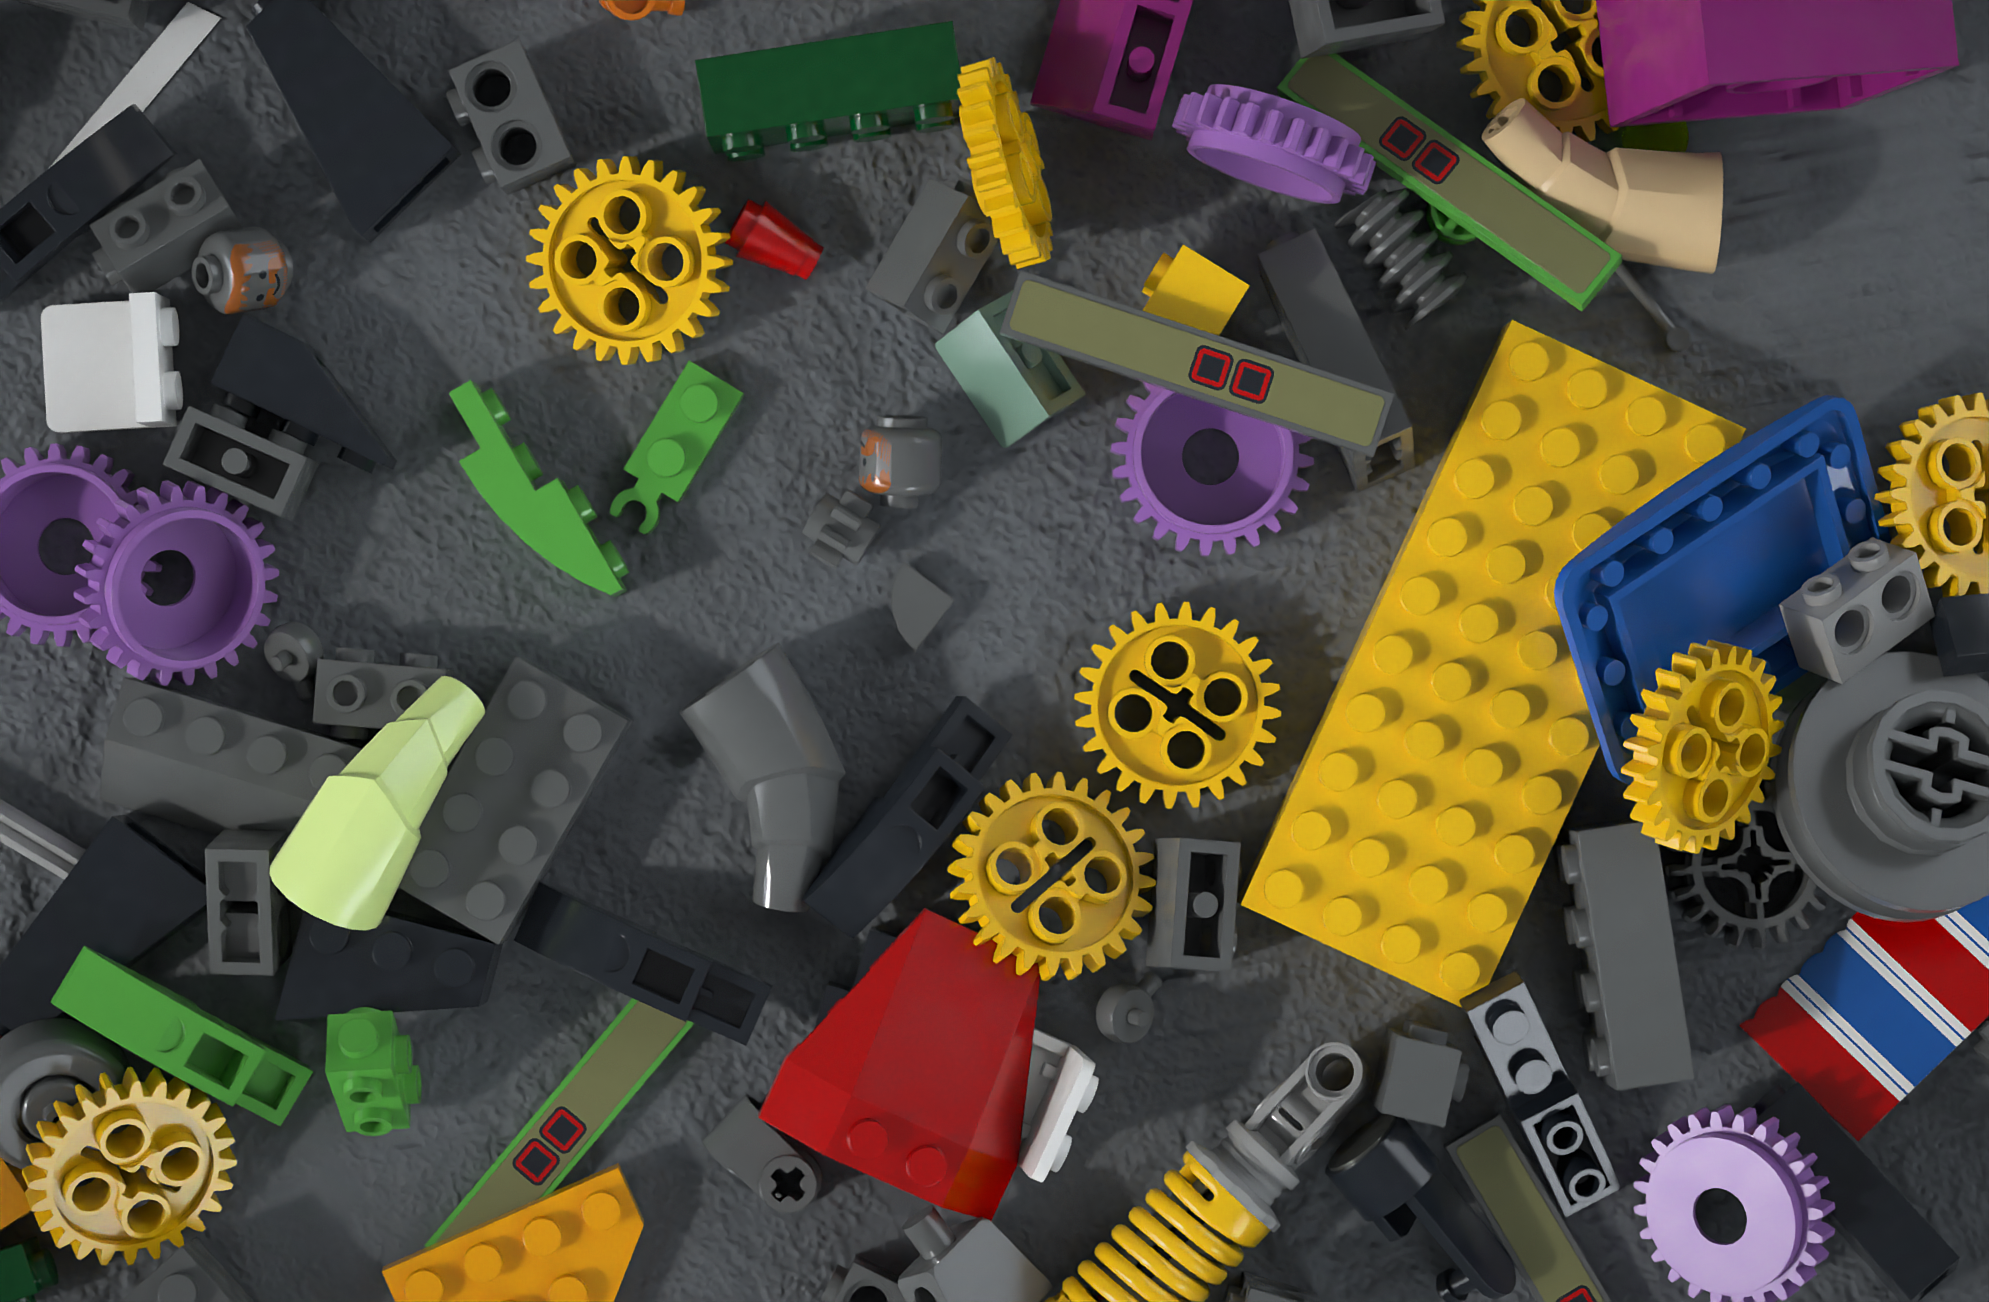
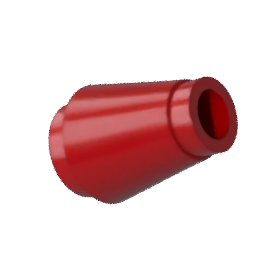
M749 198L743 205L729 231L730 239L724 242L726 245L737 250L735 257L793 276L797 275L804 280H807L824 249L822 245L814 242L813 238L797 227L766 200L760 205Z

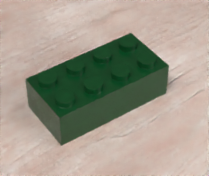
M953 21L695 60L706 137L714 153H726L727 161L730 162L764 157V147L786 143L790 144L791 152L818 150L828 146L827 137L853 134V141L856 143L883 140L891 137V127L911 124L916 125L917 133L943 131L954 127L953 118L959 117V106L962 105L957 93V89L961 88L958 80V74H961Z

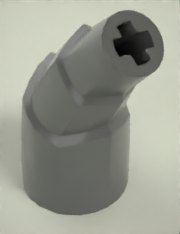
M778 642L708 688L682 708L679 713L718 769L735 798L747 803L751 844L757 850L753 902L779 911L806 912L810 907L801 899L818 877L823 859L831 856L836 821L839 780L846 772L802 680Z

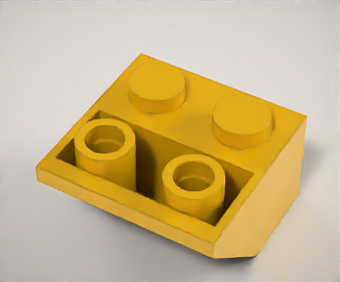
M1182 245L1175 258L1163 252L1141 291L1150 297L1142 311L1219 336L1250 285L1187 246Z

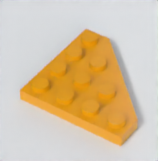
M617 1163L528 1204L383 1266L381 1272L395 1302H614L643 1229L644 1219L621 1167Z

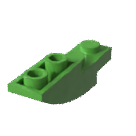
M469 380L450 391V397L480 446V449L461 459L459 463L478 492L500 519L537 553L577 580L614 597L627 592L620 578L628 574L629 569L611 540L603 544L599 543L588 524L597 518V514L579 485L568 489L565 482L559 478L538 488L534 480L543 476V472L525 442L514 447L502 425L511 421V417L493 387L482 392L478 384Z
M85 945L51 1000L54 1006L166 1072L232 1107L237 1104L278 1126L282 1125L313 1073V1070L302 1061L201 1010L193 1001Z

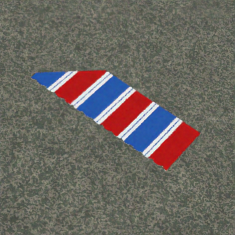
M1989 895L1953 913L1926 921L1895 922L1874 918L1859 912L1855 913L1848 921L1844 931H1839L1828 939L1823 952L1816 953L1807 959L1799 975L1788 978L1780 986L1776 997L1765 1000L1758 1007L1755 1017L1744 1021L1739 1026L1859 1142L1989 1016Z

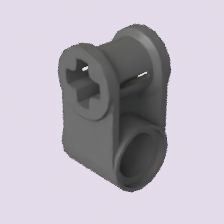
M746 1094L702 1140V1143L724 1168L737 1178L743 1180L768 1206L777 1212L788 1214L801 1211L816 1198L822 1188L823 1174L821 1166L793 1137L758 1118L762 1104ZM797 1167L805 1175L799 1184L805 1191V1194L803 1195L800 1191L793 1190L786 1195L778 1187L784 1178L777 1170L780 1168L784 1172L789 1173Z

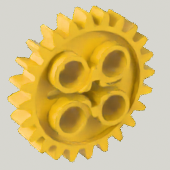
M1472 0L1480 7V10L1469 11L1460 15L1459 21L1474 29V33L1456 42V47L1474 52L1475 59L1460 68V73L1466 75L1479 74L1482 82L1472 90L1470 96L1471 98H1478L1490 94L1494 99L1486 113L1488 119L1494 118L1513 101L1524 98L1561 133L1568 131L1572 133L1574 128L1577 137L1587 143L1595 140V123L1606 134L1619 129V127H1610L1604 70L1598 66L1592 56V44L1596 38H1600L1596 0H1584V6L1580 14H1572L1566 11L1560 0H1541L1542 10L1533 5L1531 0ZM1510 15H1517L1528 23L1531 35L1526 47H1519L1513 44L1507 37L1505 27ZM1566 32L1570 36L1571 43L1567 44L1564 50L1556 53L1552 49L1550 42L1555 40L1558 36L1557 34ZM1550 70L1560 78L1563 89L1558 102H1551L1541 95L1538 88V78L1541 71ZM1579 73L1591 83V90L1589 92L1582 89Z
M995 57L960 67L961 74H958L961 88L957 89L962 104L959 106V117L963 137L971 153L970 157L967 158V163L971 169L972 183L978 204L986 217H991L995 239H1000L1003 255L1008 254L1011 266L1016 265V268L1020 269L1046 262L1051 259L1050 251L1053 250L1050 236H1053L1050 225L1052 210L1049 195L1041 176V170L1045 169L1040 157L1037 136L1031 119L1026 112L1021 113L1017 91H1012L1010 77L1008 73L1004 74L1001 62L997 63Z
M623 156L619 171L612 159H599L596 166L597 177L588 168L575 169L574 178L578 189L568 184H556L553 188L562 204L560 206L551 204L540 205L538 210L550 224L548 228L530 229L529 231L530 236L544 244L543 252L526 256L527 262L543 266V275L529 282V287L534 289L547 288L550 295L538 307L539 312L559 311L561 317L556 322L553 331L555 334H564L576 329L577 333L573 343V349L576 351L587 350L596 341L595 353L596 360L598 361L611 360L617 349L622 365L636 364L639 351H641L647 362L659 361L662 357L661 343L671 353L682 352L685 350L681 331L692 338L702 337L705 332L697 316H718L720 310L708 298L711 293L729 292L730 286L725 282L715 278L716 269L733 265L732 259L716 255L715 246L730 239V234L727 232H712L709 226L720 215V209L707 208L700 210L697 206L706 192L703 186H693L682 191L686 177L685 171L672 170L662 179L663 161L648 160L641 172L637 156ZM628 198L635 201L640 211L639 224L632 232L623 227L619 217L620 207ZM594 217L598 219L601 229L609 239L599 235L592 228L591 220ZM585 242L593 248L597 260L595 269L589 276L584 275L580 271L576 262L577 251ZM671 244L680 250L684 262L682 271L674 279L667 275L662 265L663 253ZM623 249L635 250L636 254L633 256L631 263L637 271L625 272L622 268L628 261L627 256L622 251ZM649 282L661 287L667 293L668 301L665 304L660 301L658 293ZM626 289L635 293L640 306L638 316L631 323L623 318L618 305L620 296Z
M1983 393L1962 396V398L1956 395L1939 399L1938 404L1917 409L1919 419L1902 422L1899 425L1901 433L1906 440L1890 442L1885 446L1890 455L1897 460L1896 464L1878 467L1877 473L1883 478L1891 481L1890 490L1875 494L1876 500L1891 504L1892 513L1885 515L1878 521L1879 526L1896 527L1898 535L1891 540L1890 544L1916 552L1921 570L1924 569L1923 577L1926 587L1942 586L1943 597L1989 593V399L1985 400ZM1943 454L1946 456L1949 463L1948 476L1946 475L1942 466ZM1944 518L1947 519L1950 525L1951 533L1949 540L1944 533Z
M1189 602L1182 603L1177 619H1169L1163 603H1157L1154 611V622L1149 624L1135 610L1130 613L1134 631L1126 634L1122 629L1112 624L1108 629L1116 645L1111 650L1097 644H1093L1090 648L1102 662L1099 669L1081 667L1079 673L1084 678L1093 682L1092 691L1074 694V700L1091 705V713L1075 720V726L1084 728L1094 727L1096 734L1082 748L1085 752L1103 749L1106 756L1096 770L1099 774L1108 772L1115 767L1122 772L1116 785V789L1120 792L1126 789L1134 780L1141 783L1139 802L1144 804L1152 796L1155 789L1162 790L1164 805L1167 809H1172L1177 793L1184 791L1193 808L1199 807L1200 789L1208 787L1210 792L1218 800L1224 798L1222 779L1228 776L1235 783L1244 786L1247 782L1239 766L1244 761L1261 767L1264 764L1263 759L1253 749L1256 741L1275 743L1276 737L1261 727L1263 720L1281 717L1280 710L1264 705V697L1279 691L1280 684L1261 683L1259 677L1273 663L1271 659H1261L1252 662L1249 654L1259 641L1256 636L1246 639L1239 644L1233 639L1238 628V620H1231L1221 630L1214 627L1216 615L1215 608L1209 607L1200 621L1192 620ZM1164 642H1172L1179 645L1187 657V666L1184 672L1175 679H1164L1158 676L1151 665V656L1154 649ZM1132 670L1140 671L1171 694H1177L1182 688L1188 690L1191 694L1187 701L1189 707L1222 728L1225 732L1224 739L1220 741L1215 740L1194 723L1181 716L1176 717L1172 723L1167 721L1163 717L1167 710L1165 703L1132 682L1129 678L1130 672ZM1216 679L1231 681L1239 693V702L1236 709L1225 716L1211 713L1204 702L1206 687ZM1129 694L1143 697L1151 709V717L1148 724L1136 732H1128L1122 729L1115 719V707L1118 701ZM1181 731H1190L1196 734L1203 745V754L1200 761L1189 768L1175 766L1167 754V746L1170 739Z
M1708 640L1706 646L1693 642L1690 644L1688 655L1678 652L1672 654V671L1661 668L1655 671L1658 689L1655 692L1643 689L1641 692L1643 701L1647 706L1644 714L1634 713L1630 717L1632 723L1638 727L1637 736L1631 737L1623 743V747L1634 751L1633 759L1621 768L1622 774L1634 778V781L1627 787L1623 796L1625 799L1637 802L1633 807L1630 817L1633 820L1643 822L1641 833L1655 838V843L1679 851L1685 850L1694 854H1699L1701 847L1716 850L1719 837L1728 840L1735 838V821L1745 824L1750 823L1749 803L1751 801L1763 803L1765 800L1763 792L1759 788L1762 779L1771 780L1775 777L1773 770L1767 766L1769 757L1776 756L1782 751V747L1772 743L1773 735L1784 727V721L1772 717V713L1782 703V697L1769 693L1775 684L1776 677L1763 673L1766 665L1765 660L1752 657L1751 650L1714 640Z
M1035 772L1023 780L1022 791L1011 779L999 788L1001 800L989 792L978 803L983 814L972 811L964 818L962 823L972 835L960 834L952 843V847L965 855L966 858L955 860L948 866V873L962 877L965 880L963 884L956 887L950 893V899L968 900L970 908L961 915L958 921L960 924L978 921L982 929L976 935L973 943L975 946H978L990 939L996 942L998 945L993 956V962L996 964L1009 954L1017 956V975L1022 976L1034 963H1038L1042 981H1048L1055 976L1060 964L1066 978L1073 980L1082 973V961L1094 973L1106 965L1104 953L1116 959L1127 950L1121 937L1133 940L1140 935L1142 928L1132 917H1144L1152 910L1153 906L1139 897L1138 894L1148 892L1156 886L1155 879L1139 874V869L1151 862L1154 856L1151 853L1135 852L1133 846L1143 837L1145 832L1143 829L1125 831L1122 824L1131 811L1128 807L1122 808L1113 814L1106 809L1111 795L1109 790L1106 789L1094 800L1087 797L1088 779L1086 778L1080 779L1071 790H1066L1062 772H1056L1049 779L1044 789L1041 779ZM1043 820L1055 821L1061 826L1065 834L1064 845L1052 843L1046 838L1042 829ZM1083 840L1092 842V850L1031 902L1022 912L1015 913L1012 911L1011 904ZM997 859L1009 860L1017 867L1020 874L1019 885H1012L1001 879L997 872ZM1085 868L1096 869L1104 876L1107 883L1106 893L1095 892L1088 886L1085 881ZM1040 907L1050 908L1059 915L1062 922L1061 934L1049 932L1043 927L1039 919Z
M127 1067L122 1084L113 1085L110 1077L104 1072L100 1074L99 1091L92 1094L81 1084L76 1085L75 1092L79 1100L78 1103L72 1107L56 1100L53 1105L59 1117L58 1122L38 1121L36 1124L44 1142L26 1145V1151L32 1165L22 1168L23 1177L29 1188L24 1193L32 1212L35 1211L34 1215L41 1231H50L56 1247L60 1249L70 1243L76 1258L79 1260L86 1257L94 1248L101 1265L105 1266L112 1259L115 1251H122L129 1266L134 1264L138 1249L146 1247L149 1254L156 1260L160 1258V1242L169 1239L175 1246L180 1248L184 1245L181 1230L186 1226L200 1232L206 1229L199 1214L202 1210L220 1212L222 1206L214 1191L229 1190L233 1186L226 1169L237 1165V1160L230 1148V1145L235 1140L227 1123H225L226 1119L217 1102L211 1104L207 1093L198 1088L191 1090L187 1082L176 1076L167 1085L160 1069L154 1067L146 1081L140 1082L133 1067ZM130 1124L124 1131L110 1134L115 1128ZM86 1146H91V1147H94V1148H96V1149H98V1150H95V1149H92V1148H87ZM183 1147L180 1152L164 1157L169 1151ZM96 1177L91 1183L76 1187L81 1181ZM150 1199L143 1206L131 1209L138 1202Z

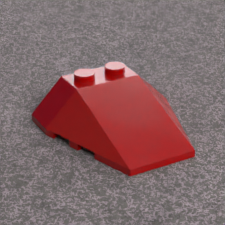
M924 908L869 967L870 970L844 998H840L834 1004L821 1023L784 1058L758 1114V1118L829 1158L941 1208L976 1218L984 1217L992 1221L1019 1160L1040 984L1038 963H1034L1022 976L1017 975V956L1009 954L996 964L993 962L994 952L998 945L996 942L990 939L984 944L975 946L973 941L978 932Z

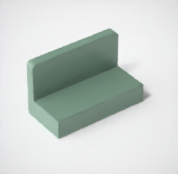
M1013 290L975 311L935 344L936 350L1003 448L1016 443L1041 423L1070 407L1086 395L1058 353L1000 335Z

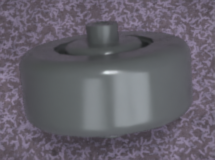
M59 1017L28 1022L4 1035L0 1039V1157L19 1169L32 1165L26 1151V1145L44 1142L36 1126L38 1121L58 1122L59 1117L53 1105L56 1100L73 1107L79 1102L75 1086L81 1084L93 1094L100 1090L99 1078L100 1074L104 1072L110 1077L113 1085L122 1084L125 1071L130 1065L119 1044L77 1019ZM130 1124L121 1125L115 1128L110 1134L120 1133L124 1131ZM86 1146L87 1148H92V1149L98 1150V1149H96V1148H94V1147Z

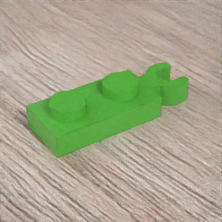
M688 361L623 470L638 478L634 488L626 489L614 498L610 514L619 518L629 503L641 502L645 506L647 514L638 531L645 535L650 534L657 527L660 520V507L658 503L663 494L678 503L681 502L745 394L693 362Z

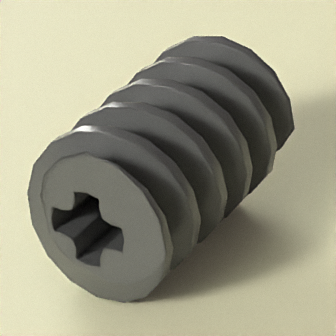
M1408 188L1390 192L1384 189L1352 209L1334 223L1336 229L1352 225L1357 226V229L1347 241V245L1350 250L1367 246L1372 248L1361 266L1365 271L1385 267L1386 271L1377 282L1376 288L1379 292L1395 288L1401 290L1390 308L1393 313L1414 309L1415 313L1405 326V330H1407L1458 295L1457 293L1468 279V276L1465 272L1449 276L1443 274V271L1454 257L1451 251L1430 255L1428 251L1439 234L1436 230L1420 234L1415 233V227L1425 215L1422 209L1405 213L1400 211L1399 208L1410 194Z

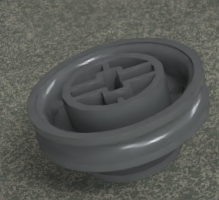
M1904 651L1882 654L1843 684L1827 679L1811 690L1796 705L1784 723V727L1781 729L1776 742L1777 745L1782 747V751L1780 754L1773 756L1771 766L1775 773L1774 779H1771V796L1777 823L1786 845L1803 871L1817 886L1843 905L1874 918L1895 922H1918L1939 918L1989 895V684L1974 673L1944 677L1938 656Z

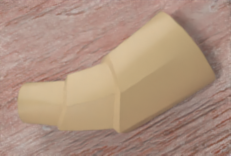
M1524 98L1517 99L1502 109L1483 131L1482 140L1513 179L1620 253L1622 260L1713 274L1715 272L1720 246L1723 208V161L1721 152L1692 153L1616 147L1606 153L1569 131L1561 133Z

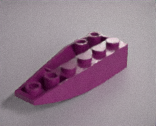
M1060 0L1030 105L1152 141L1193 0Z

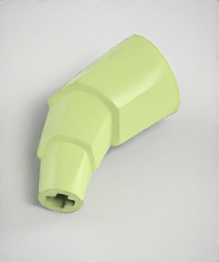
M441 676L396 721L387 723L338 775L327 777L270 865L269 874L271 879L286 898L309 914L336 926L366 931L380 925L421 839L419 828L447 776V767L485 714V708L478 696L457 679Z

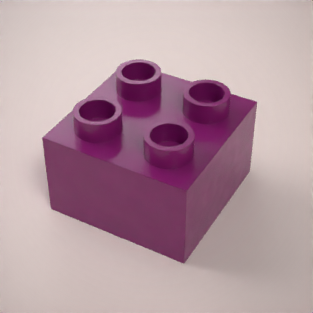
M1596 0L1610 127L1849 109L1959 66L1952 0Z

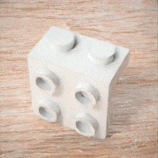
M156 292L129 293V301L50 305L43 310L41 314L46 421L51 430L58 433L177 426L176 410H181L183 406V387L179 371H174L172 346L179 344V320L176 308L170 307V299Z
M1034 1028L1018 1165L1030 1178L1042 1183L1049 1170L1056 1173L1062 1167L1072 1142V1137L1066 1135L1076 1111L1084 1113L1088 1109L1097 1090L1099 1078L1093 1075L1095 1063L1079 1048Z

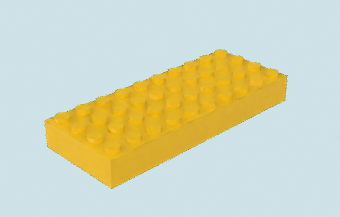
M1514 320L1504 325L1248 874L1237 902L1246 908L1461 1008L1462 1006L1459 1002L1461 998L1489 985L1600 745L1555 605L1554 588L1556 579L1562 568L1571 559L1625 517L1686 475L1739 443L1746 428Z

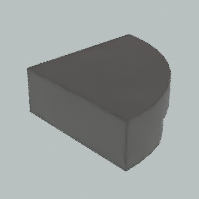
M903 562L893 583L891 609L900 634L917 651L955 600L906 562Z

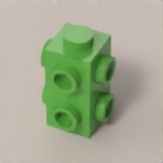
M361 1007L350 1010L345 1014L327 1015L325 1073L346 1132H358L367 1136H380L389 1133L392 1129L410 1128L411 1104H420L422 1099L421 1072L419 1065H412L410 1035H400L393 1011H380L375 1008Z

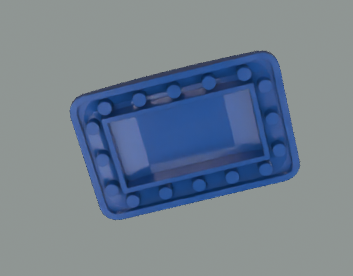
M1834 395L1819 397L1727 449L1625 517L1571 559L1559 573L1554 588L1555 605L1607 767L1612 776L1621 782L1630 785L1634 781L1632 776L1621 773V768L1633 759L1634 751L1623 747V743L1631 737H1636L1638 727L1630 720L1631 714H1644L1647 706L1643 701L1641 692L1643 689L1653 692L1658 689L1655 671L1658 668L1672 671L1673 653L1678 652L1688 655L1691 643L1694 642L1706 646L1708 640L1749 649L1752 651V657L1765 660L1766 665L1763 673L1776 677L1775 684L1769 692L1775 695L1808 672V670L1800 668L1797 663L1779 604L1801 589L1804 582L1808 579L1820 575L1847 556L1849 551L1857 544L1867 541L1872 537L1887 543L1891 542L1888 527L1879 526L1878 523L1885 514L1882 503L1875 499V494L1879 492L1858 416L1853 405L1845 398Z

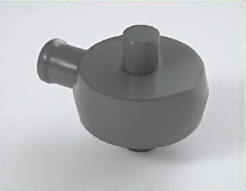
M288 622L277 626L265 641L264 652L267 662L278 676L287 681L294 682L299 700L312 699L315 697V684L312 676L317 672L318 659H324L322 643L315 632L302 623Z
M1148 971L1137 985L1116 984L1108 988L1101 996L1096 1009V1022L1101 1033L1116 1043H1134L1144 1037L1152 1024L1154 1016V1006L1151 997L1162 987V980L1155 973Z

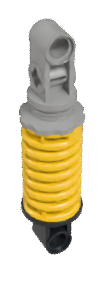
M1329 1042L1317 1047L1287 1080L1279 1084L1268 1094L1245 1124L1234 1119L1226 1127L1229 1132L1228 1136L1223 1138L1218 1146L1210 1150L1191 1141L1185 1147L1187 1151L1183 1154L1184 1167L1180 1171L1175 1169L1168 1170L1164 1175V1183L1173 1194L1168 1197L1160 1189H1150L1145 1196V1201L1155 1213L1151 1215L1141 1206L1133 1207L1129 1212L1128 1218L1138 1231L1134 1233L1125 1224L1116 1225L1112 1230L1111 1236L1121 1249L1117 1251L1108 1242H1101L1095 1248L1094 1253L1104 1267L1100 1269L1091 1260H1084L1078 1266V1274L1094 1290L1092 1294L1076 1277L1071 1276L1063 1281L1062 1289L1059 1293L1046 1300L1042 1299L1040 1302H1204L1210 1296L1208 1283L1216 1286L1226 1279L1227 1271L1224 1265L1233 1268L1243 1261L1244 1253L1239 1245L1254 1248L1270 1231L1275 1232L1281 1226L1270 1207L1276 1197L1278 1198L1282 1194L1283 1189L1286 1190L1288 1188L1292 1191L1300 1182L1294 1172L1297 1167L1307 1161L1324 1145L1337 1125L1366 1096L1371 1084V1074L1366 1062L1351 1047L1343 1043ZM1345 1059L1351 1061L1354 1068V1076L1351 1083L1340 1091L1325 1089L1322 1079L1325 1068L1335 1060ZM1286 1113H1289L1302 1125V1131H1299L1285 1118Z

